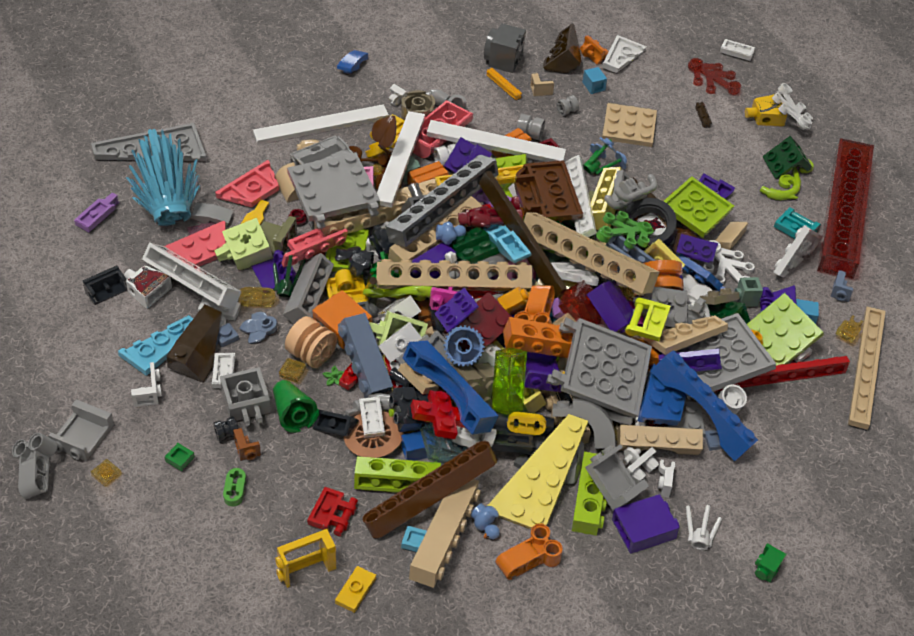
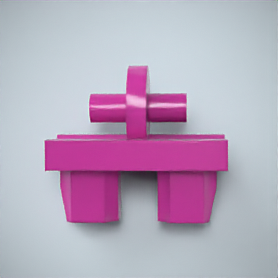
M449 286L448 290L432 287L430 295L431 309L438 311L442 305L453 298L457 291H454V287Z

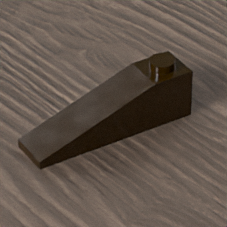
M572 23L563 29L554 42L556 45L549 51L552 55L544 60L543 68L545 70L568 73L580 66L581 53L575 25Z
M206 304L203 305L168 353L167 368L203 383L213 368L222 316L221 311Z

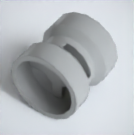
M571 95L566 99L558 100L556 108L562 116H565L569 112L578 111L579 102L574 95Z

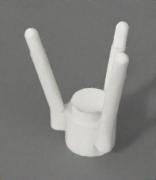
M706 505L702 528H697L694 533L690 506H686L689 532L688 542L695 549L707 550L708 547L712 546V540L722 521V518L719 517L709 534L706 528L710 505Z

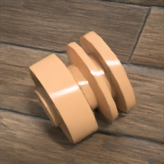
M305 316L299 319L290 329L285 340V349L296 358H300L304 363H307L311 368H318L334 352L337 344V335L329 331L328 328L322 327L313 318Z

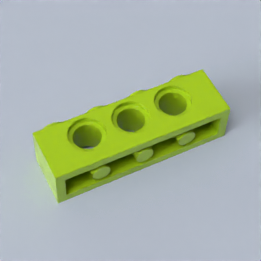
M584 452L571 531L597 536L598 528H603L604 516L600 515L601 511H605L607 501L603 498L602 493L585 468L592 463L590 459L597 454Z
M357 456L354 489L400 492L440 467L441 463Z

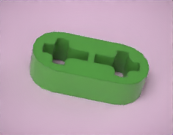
M233 468L226 475L223 498L228 506H237L243 500L246 474L240 468ZM235 476H239V478L237 479V484H234L233 479H235ZM236 491V496H234V498L231 499L230 496H232V492Z

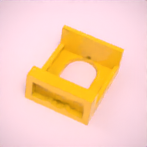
M327 529L277 547L278 557H275V562L278 569H276L279 581H284L287 588L290 587L289 574L321 561L324 562L328 572L336 569V546ZM319 541L320 550L291 561L286 560L285 555L289 552Z

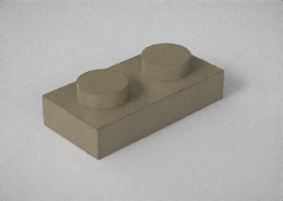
M722 288L720 292L708 291L707 295H702L700 298L706 300V304L716 305L739 300V292L731 291V288Z

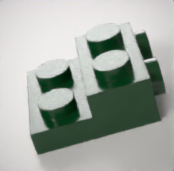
M483 228L470 229L465 236L456 237L449 244L456 251L458 261H469L470 264H475L499 254L498 247L490 240L489 234Z

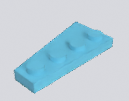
M188 315L168 325L166 330L162 332L156 331L150 334V338L144 341L138 340L133 343L132 347L126 350L125 348L118 350V355L147 376L151 372L150 363L154 362L155 368H157L167 360V355L176 340L193 318Z

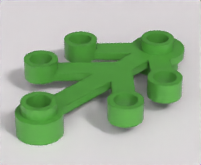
M619 211L616 217L612 213L606 212L603 221L618 228L611 229L608 226H603L597 232L596 237L601 242L608 243L612 236L627 235L624 245L629 249H633L636 243L641 247H647L650 242L648 237L653 234L654 230L648 222H636L629 219L628 214L624 211ZM636 233L640 236L637 241L634 239Z

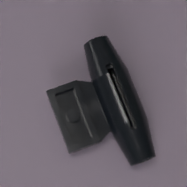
M493 409L498 414V418L492 428L496 430V437L491 447L492 450L532 454L533 436L535 435L514 433L507 427L508 416L511 413L532 412ZM542 415L546 419V429L540 435H550L554 429V418ZM515 419L514 426H518L519 419ZM535 421V428H539V422Z

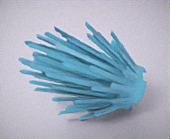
M149 129L150 144L148 137L145 135V141L138 139L143 157L139 153L136 156L135 151L131 149L145 182L141 181L134 168L129 165L130 170L143 189L142 191L134 179L126 177L133 186L131 190L139 197L138 199L136 197L132 198L154 217V222H158L160 226L173 225L175 221L181 219L185 222L191 217L190 207L200 185L197 186L200 175H197L195 178L198 159L194 161L192 171L191 163L188 165L184 187L181 139H178L176 151V145L173 144L172 146L171 133L168 139L162 129L161 139L157 135L156 129Z

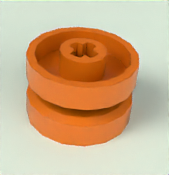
M656 260L643 263L660 271L654 287L684 290L683 280L679 278L683 273L680 261Z

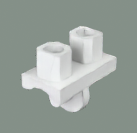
M628 447L624 450L625 458L623 462L625 464L631 463L626 469L636 484L646 476L639 467L641 464L648 473L659 465L653 456L656 452L653 447L641 457L639 456L641 453L639 448L633 449Z

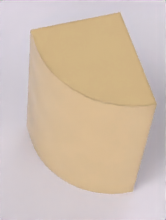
M294 162L280 168L275 175L279 189L287 203L299 199L287 173L288 167L295 166Z

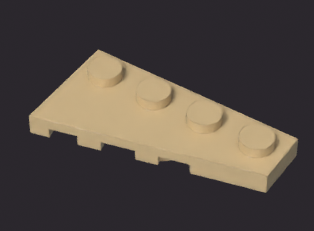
M710 316L692 320V324L677 323L674 328L666 329L664 327L660 342L644 337L641 338L664 355H667L673 350L677 351L727 331L728 323L717 316Z

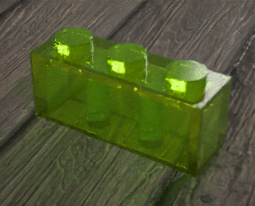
M515 348L495 351L492 409L494 411L507 415L523 411L527 351Z

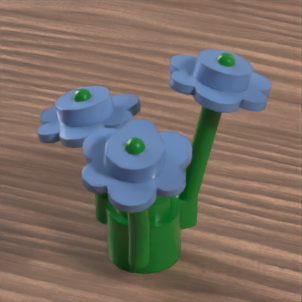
M600 137L599 139L604 143L603 146L600 144L590 145V151L593 155L583 164V168L590 175L594 173L599 175L603 168H610L616 164H619L624 170L626 169V156L621 152H615L611 139ZM608 147L616 153V160L600 168L601 163L597 158H606L605 149Z

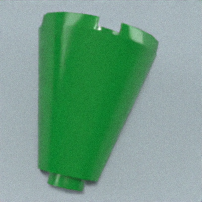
M281 380L275 384L273 394L279 422L284 430L298 433L301 432L299 428L311 427L319 415L316 402L288 380Z

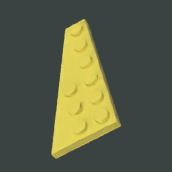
M568 414L487 506L496 508L499 518L532 529L535 524H545L547 526L587 428L588 421Z

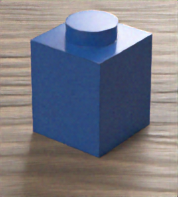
M426 430L401 435V448L406 460L417 461L431 458V450L434 449L432 438H428Z

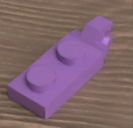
M111 193L105 199H97L74 220L75 225L90 232L115 210V206L119 204L118 195Z

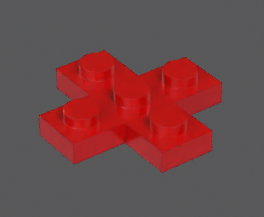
M430 390L427 396L428 402L412 400L410 405L412 418L432 422L435 436L456 439L458 434L456 426L466 428L460 422L458 407H452L448 393Z

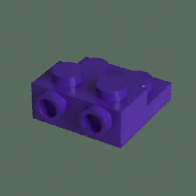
M460 137L443 168L455 174L478 155L490 157L492 153L478 144L475 146Z

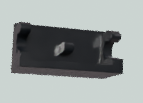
M117 265L82 280L85 293L94 305L128 291L127 284L125 283L126 278Z

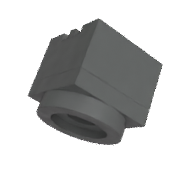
M501 23L498 29L492 28L490 30L484 47V59L489 61V67L514 73L519 60H521L524 54L525 29Z

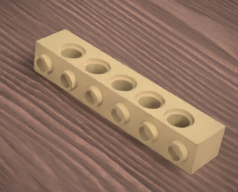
M472 196L469 197L407 247L397 244L391 246L388 259L393 260V262H400V260H413L442 243V240H436L437 225H442L449 221L456 227L459 225L458 213L466 212V209L469 211L482 205ZM462 225L465 227L466 233H468L470 229L474 228L468 227V225Z

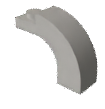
M573 396V403L557 401V404H553V417H566L570 414L588 421L594 431L595 448H607L610 445H613L615 448L614 425L610 415L602 406Z

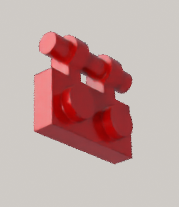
M324 487L307 519V523L322 530H328L330 525H334L336 528L333 533L336 536H341L343 531L347 530L349 526L348 521L351 515L353 516L357 510L358 500L351 497L349 502L343 501V492ZM338 510L343 511L341 517L336 516Z

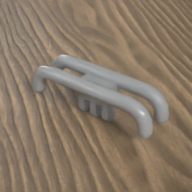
M649 174L647 178L650 186L646 187L643 182H639L637 185L633 178H629L620 182L619 187L614 189L615 194L621 201L615 202L610 195H606L604 200L611 208L621 209L654 192L657 189V180L653 174Z

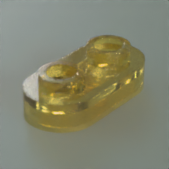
M244 287L239 290L241 294L238 302L243 306L269 307L276 302V293L271 288Z

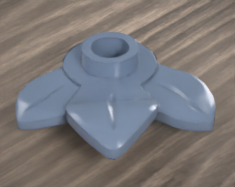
M256 312L252 314V319L244 321L239 329L250 333L248 343L253 344L264 340L267 335L273 334L277 330L278 323L274 317L267 316L264 312Z

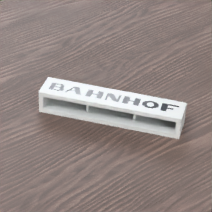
M149 242L142 260L215 304L234 309L241 291L168 248Z

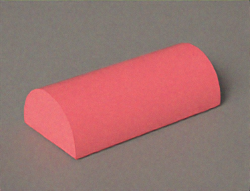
M446 100L425 117L412 153L421 158H427L434 152V148L441 147L447 142V140L427 136L430 120L465 127L472 121L473 113Z

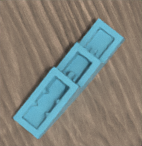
M490 225L489 228L483 227L489 234L490 240L498 247L499 252L513 263L531 256V252L515 232H510L506 225Z

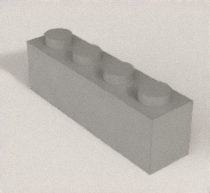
M322 253L306 260L283 315L293 324L305 316L313 317L312 310L317 306L334 264Z

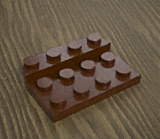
M564 160L527 163L516 173L514 187L519 197L520 206L524 211V217L526 213H538L553 221L582 219L583 212Z

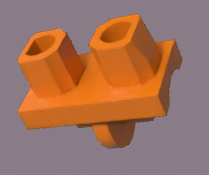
M589 35L585 36V41L580 47L581 54L584 57H589L596 65L601 64L609 51L602 48L597 40H593Z

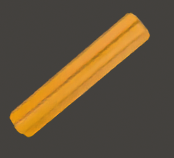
M494 68L487 70L486 75L512 98L518 100L522 97V92Z

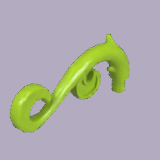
M809 160V162L811 163L812 167L814 168L813 162H812L811 160ZM797 166L792 169L793 176L782 175L779 178L778 184L780 187L787 189L792 184L793 187L791 189L781 191L762 186L760 192L766 194L768 198L779 201L798 199L796 195L801 188V179ZM801 167L799 171L801 173H810L811 171H813V168L807 172L804 168Z
M405 286L383 292L381 289L367 288L363 290V295L370 298L403 297L411 295L412 298L419 296L430 297L432 286Z

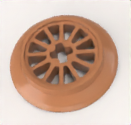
M382 411L385 436L364 438L361 414H358L354 417L359 420L358 424L348 437L344 436V441L348 449L354 454L361 457L378 458L390 454L400 445L403 432L398 431L397 424L394 423V417H390L388 412Z

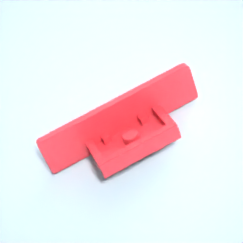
M317 228L288 240L287 246L291 251L284 254L282 266H287L289 255L293 256L292 265H295L298 261L305 258L309 259L317 253L326 252L329 248L336 245H342L346 241L348 230L345 228L325 236L321 229Z

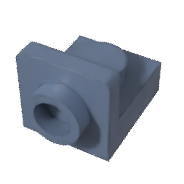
M839 270L830 297L849 302L853 288L846 286L847 280H844L846 272Z

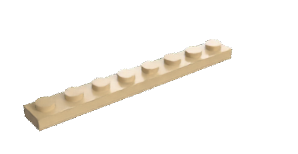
M866 307L848 419V425L866 430L870 426L886 312L872 307Z

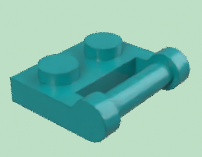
M789 207L775 221L774 227L795 239L796 232L803 228L804 225L817 232L821 224L807 219L795 212V209Z

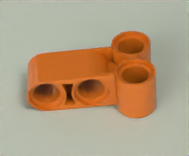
M533 285L525 311L517 313L514 318L552 324L549 315L554 301V287Z
M535 524L531 529L529 539L501 553L495 562L508 580H512L513 576L516 575L517 577L542 563L549 567L559 565L562 557V545L557 540H549L550 529L545 524Z

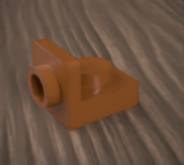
M242 428L233 430L234 442L240 461L246 459L253 460L257 456H261L259 441L250 443L248 435L244 436Z

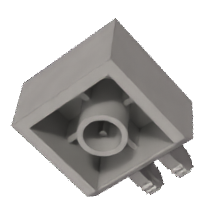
M654 287L652 293L644 294V297L633 298V303H635L637 298H644L670 305V312L665 324L666 329L674 328L677 323H687L688 291ZM643 309V311H642V313H641V316H643V324H644V321H645V318H646L648 309Z
M260 367L220 376L221 391L229 417L233 416L236 421L243 419L245 427L250 426V417L254 416L258 424L263 423L262 415L271 413L269 394Z

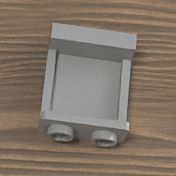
M76 399L72 404L73 414L57 434L50 433L48 437L57 442L56 452L63 451L73 459L87 461L114 426L112 413Z
M621 444L615 448L613 445L608 446L590 459L592 463L585 467L612 510L624 505L649 487L645 479L636 484L616 454L618 450L623 448Z

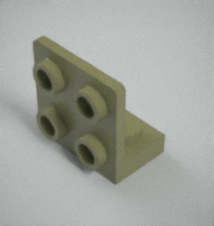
M289 216L281 226L263 221L261 224L272 255H274L276 250L283 251L285 254L288 249V240L293 239L297 234L296 218Z

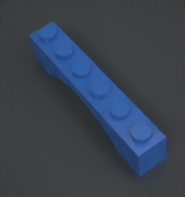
M428 340L409 342L402 357L403 360L414 371L434 381L451 396L459 409L460 422L472 435L491 432L498 414Z
M674 350L667 354L651 370L653 375L664 386L672 387L688 394L706 410L715 424L720 446L734 461L758 441L754 433L745 427L739 417L729 410L725 402L713 393L711 387L704 383L698 377L696 371L690 368L684 362L682 356Z

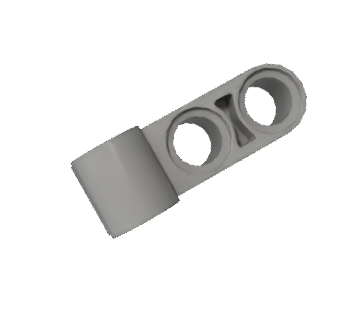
M39 432L33 434L28 442L23 439L18 440L12 448V455L19 459L18 490L25 499L48 490L49 457L53 456L57 450V442Z

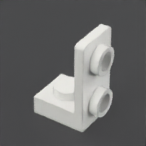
M154 362L150 363L152 387L131 389L134 407L159 404L158 397L162 396L161 385H157V381H160V371L155 369Z

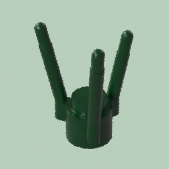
M289 255L286 277L280 283L277 265L273 263L274 291H277L278 296L291 297L304 267L305 259L301 261L293 284L290 281L293 256Z

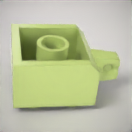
M257 218L222 231L226 243L215 250L219 262L233 259L238 270L249 268L252 265L273 258L270 246Z
M387 311L384 321L380 320L379 324L369 322L372 332H376L375 337L378 338V346L408 322L412 324L421 337L425 335L428 326L425 322Z

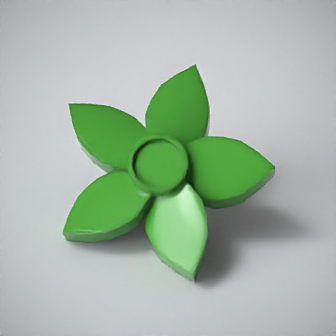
M333 366L331 372H324L323 376L328 378L327 386H331L334 382L340 386L339 380L344 371L338 372L337 367Z

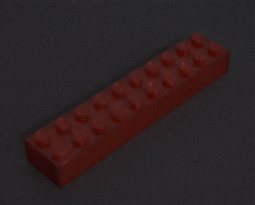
M839 139L834 156L817 271L837 275L840 270L846 272L845 277L854 279L860 262L874 145Z

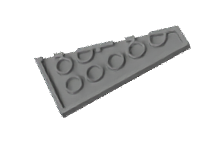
M194 123L163 129L164 135L168 139L171 133L172 146L173 144L176 145V151L178 139H181L183 161H195L196 159L198 161H207ZM162 129L156 130V131H157V135H159V136L161 137V139H162V136H161V130H162ZM148 132L91 143L95 160H135L131 149L135 151L136 156L139 153L143 157L138 139L145 141V135L148 137L150 144Z

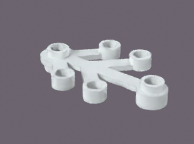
M782 83L772 99L778 104L783 103L778 108L779 111L785 115L788 113L796 119L797 126L800 129L809 130L813 117L809 113L801 115L806 106L801 102L795 105L790 97L793 91L792 88L786 83Z
M710 240L711 242L718 243L714 258L719 262L715 277L722 280L720 282L723 285L725 282V269L738 283L740 278H749V276H742L735 269H743L747 274H751L754 271L755 266L753 263L740 262L744 256L741 251L721 248L719 242ZM724 256L732 257L733 260L727 259ZM706 262L703 265L704 269L713 273V263Z

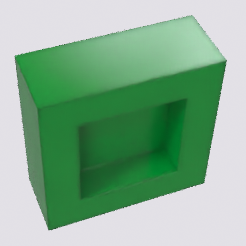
M177 443L164 458L165 462L182 471L195 458V454L190 449Z

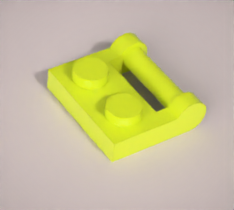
M637 298L634 304L635 310L630 324L625 329V333L629 336L637 335L660 342L671 306L644 298ZM643 309H648L643 327L637 326Z

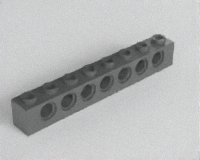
M478 155L387 224L385 227L389 242L403 247L411 244L480 190L481 187L478 183L485 172L491 171L494 177L499 175L496 159Z

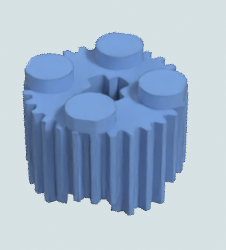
M466 325L464 327H455V329H452V332L448 333L449 336H446L447 340H444L446 344H443L446 347L444 348L446 350L445 355L451 359V362L454 361V364L458 363V366L461 364L462 366L465 364L467 366L469 364L473 365V363L480 359L479 356L483 355L481 353L484 352L483 348H485L481 333H478V330L475 331V328L471 329V326H468V328ZM463 340H467V344L470 345V349H466V352L461 351L462 348L459 346V343H463Z

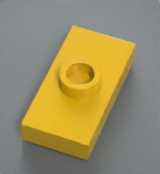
M356 566L336 597L335 604L355 613L376 580V574Z

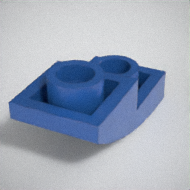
M357 50L351 51L338 63L337 69L343 70L344 73H353V71L359 69L362 61L368 60V53Z

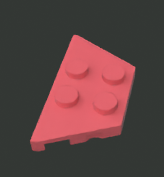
M266 160L219 189L215 194L218 199L254 207L260 200H265L279 191V185L270 167V161Z
M221 221L164 247L198 267L217 260L215 250L226 243L222 231L226 230L225 221Z

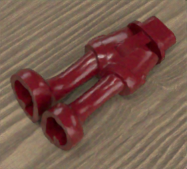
M514 196L511 199V203L523 220L519 197ZM488 206L473 208L469 211L466 209V212L458 213L459 225L477 228H489L490 225H505L496 210L488 208Z

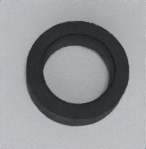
M643 198L634 201L625 209L624 212L628 214V218L631 220L644 213H655L661 216L667 224L665 231L661 235L649 238L650 242L647 247H641L636 243L635 246L642 251L646 250L657 239H660L667 247L672 243L676 235V215L666 202L655 198ZM635 234L634 239L637 241L640 236Z

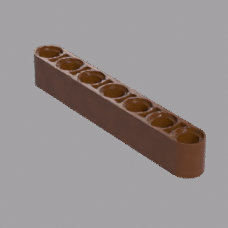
M480 441L365 513L362 520L373 538L383 537L492 468L497 463V458L489 442Z

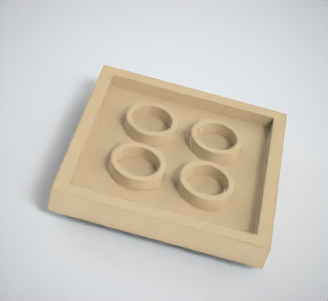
M608 103L602 138H608L614 142L652 147L657 110Z

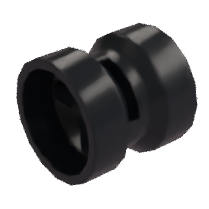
M233 416L223 422L220 420L213 422L215 434L219 442L224 441L229 436L234 438L233 430L238 429V426Z

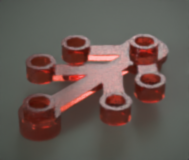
M692 58L688 63L689 70L694 73L693 84L695 86L703 85V78H701L700 73L705 75L707 83L706 92L708 94H714L716 91L713 80L727 88V91L732 95L740 93L741 84L739 82H727L721 78L726 77L728 80H734L736 73L732 70L722 71L723 65L721 63H703L699 58Z

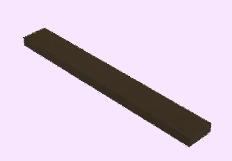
M485 172L478 184L510 232L514 231L531 252V256L527 257V260L542 283L547 286H553L555 292L554 299L557 297L560 299L567 287L492 172Z

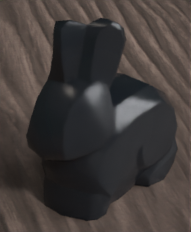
M375 225L369 241L375 247L378 259L382 260L380 252L384 251L389 256V249L394 243L389 242L386 228Z
M359 246L348 249H336L335 261H349L348 269L351 274L365 279L369 278L371 264L374 262V252L361 250Z

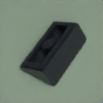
M319 410V415L313 429L348 437L359 420L352 416Z

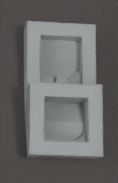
M196 203L190 218L204 224H208L209 221L216 224L225 221L227 227L233 210L213 204Z

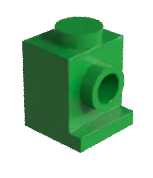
M767 543L763 553L759 555L755 562V565L758 566L755 571L756 577L771 583L781 568L787 554Z

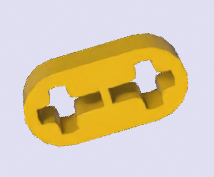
M513 412L508 416L507 427L514 433L540 435L546 429V419L540 414ZM515 419H519L518 426H514ZM535 421L539 422V428H535Z

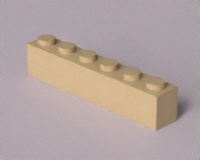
M473 479L443 498L410 565V580L433 588L437 580H442L445 572L444 565L445 563H450L453 554L451 550L457 547L460 539L459 533L464 532L467 525L466 518L471 517L474 509L473 503L479 500L481 490H478L479 480Z

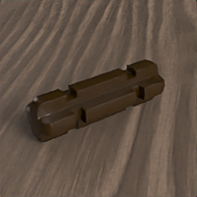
M697 102L695 109L702 122V126L710 128L712 121L705 108L704 102Z

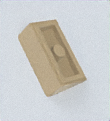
M730 222L715 241L720 243L721 248L731 250L746 232L748 223Z

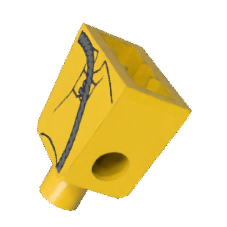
M774 95L755 98L752 108H745V117H754L757 125L784 126L787 114L785 115L779 111L778 108L783 103H776L772 99Z

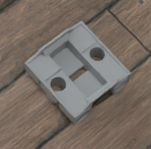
M335 135L290 153V160L296 166L353 152L347 143Z

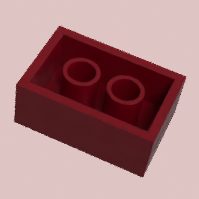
M490 292L478 300L476 303L479 307L456 326L464 327L466 325L467 328L471 326V329L475 328V331L478 330V333H481L485 342L483 343L485 348L503 333L509 317H511ZM445 329L444 332L442 333V335H443L445 338H446V336H449V334H448V332L446 331V329ZM467 340L459 343V346L462 348L461 351L466 352V349H470Z

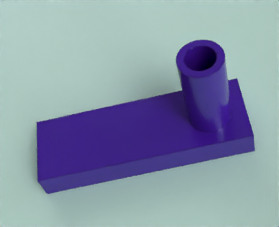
M719 349L677 353L696 372L722 369ZM664 354L659 355V362H660L666 355H664Z

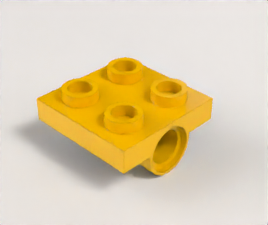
M341 269L336 272L335 277L328 278L325 285L328 299L343 290L357 303L368 301V297L363 295V290L365 289L363 278L353 276L350 270Z

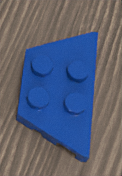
M676 254L685 264L683 273L695 277L699 283L705 284L715 291L720 292V289L724 288L723 284L711 272L683 254Z
M653 364L650 368L637 421L653 420L654 424L665 423L677 426L681 421L686 393L664 386L651 372L656 366Z

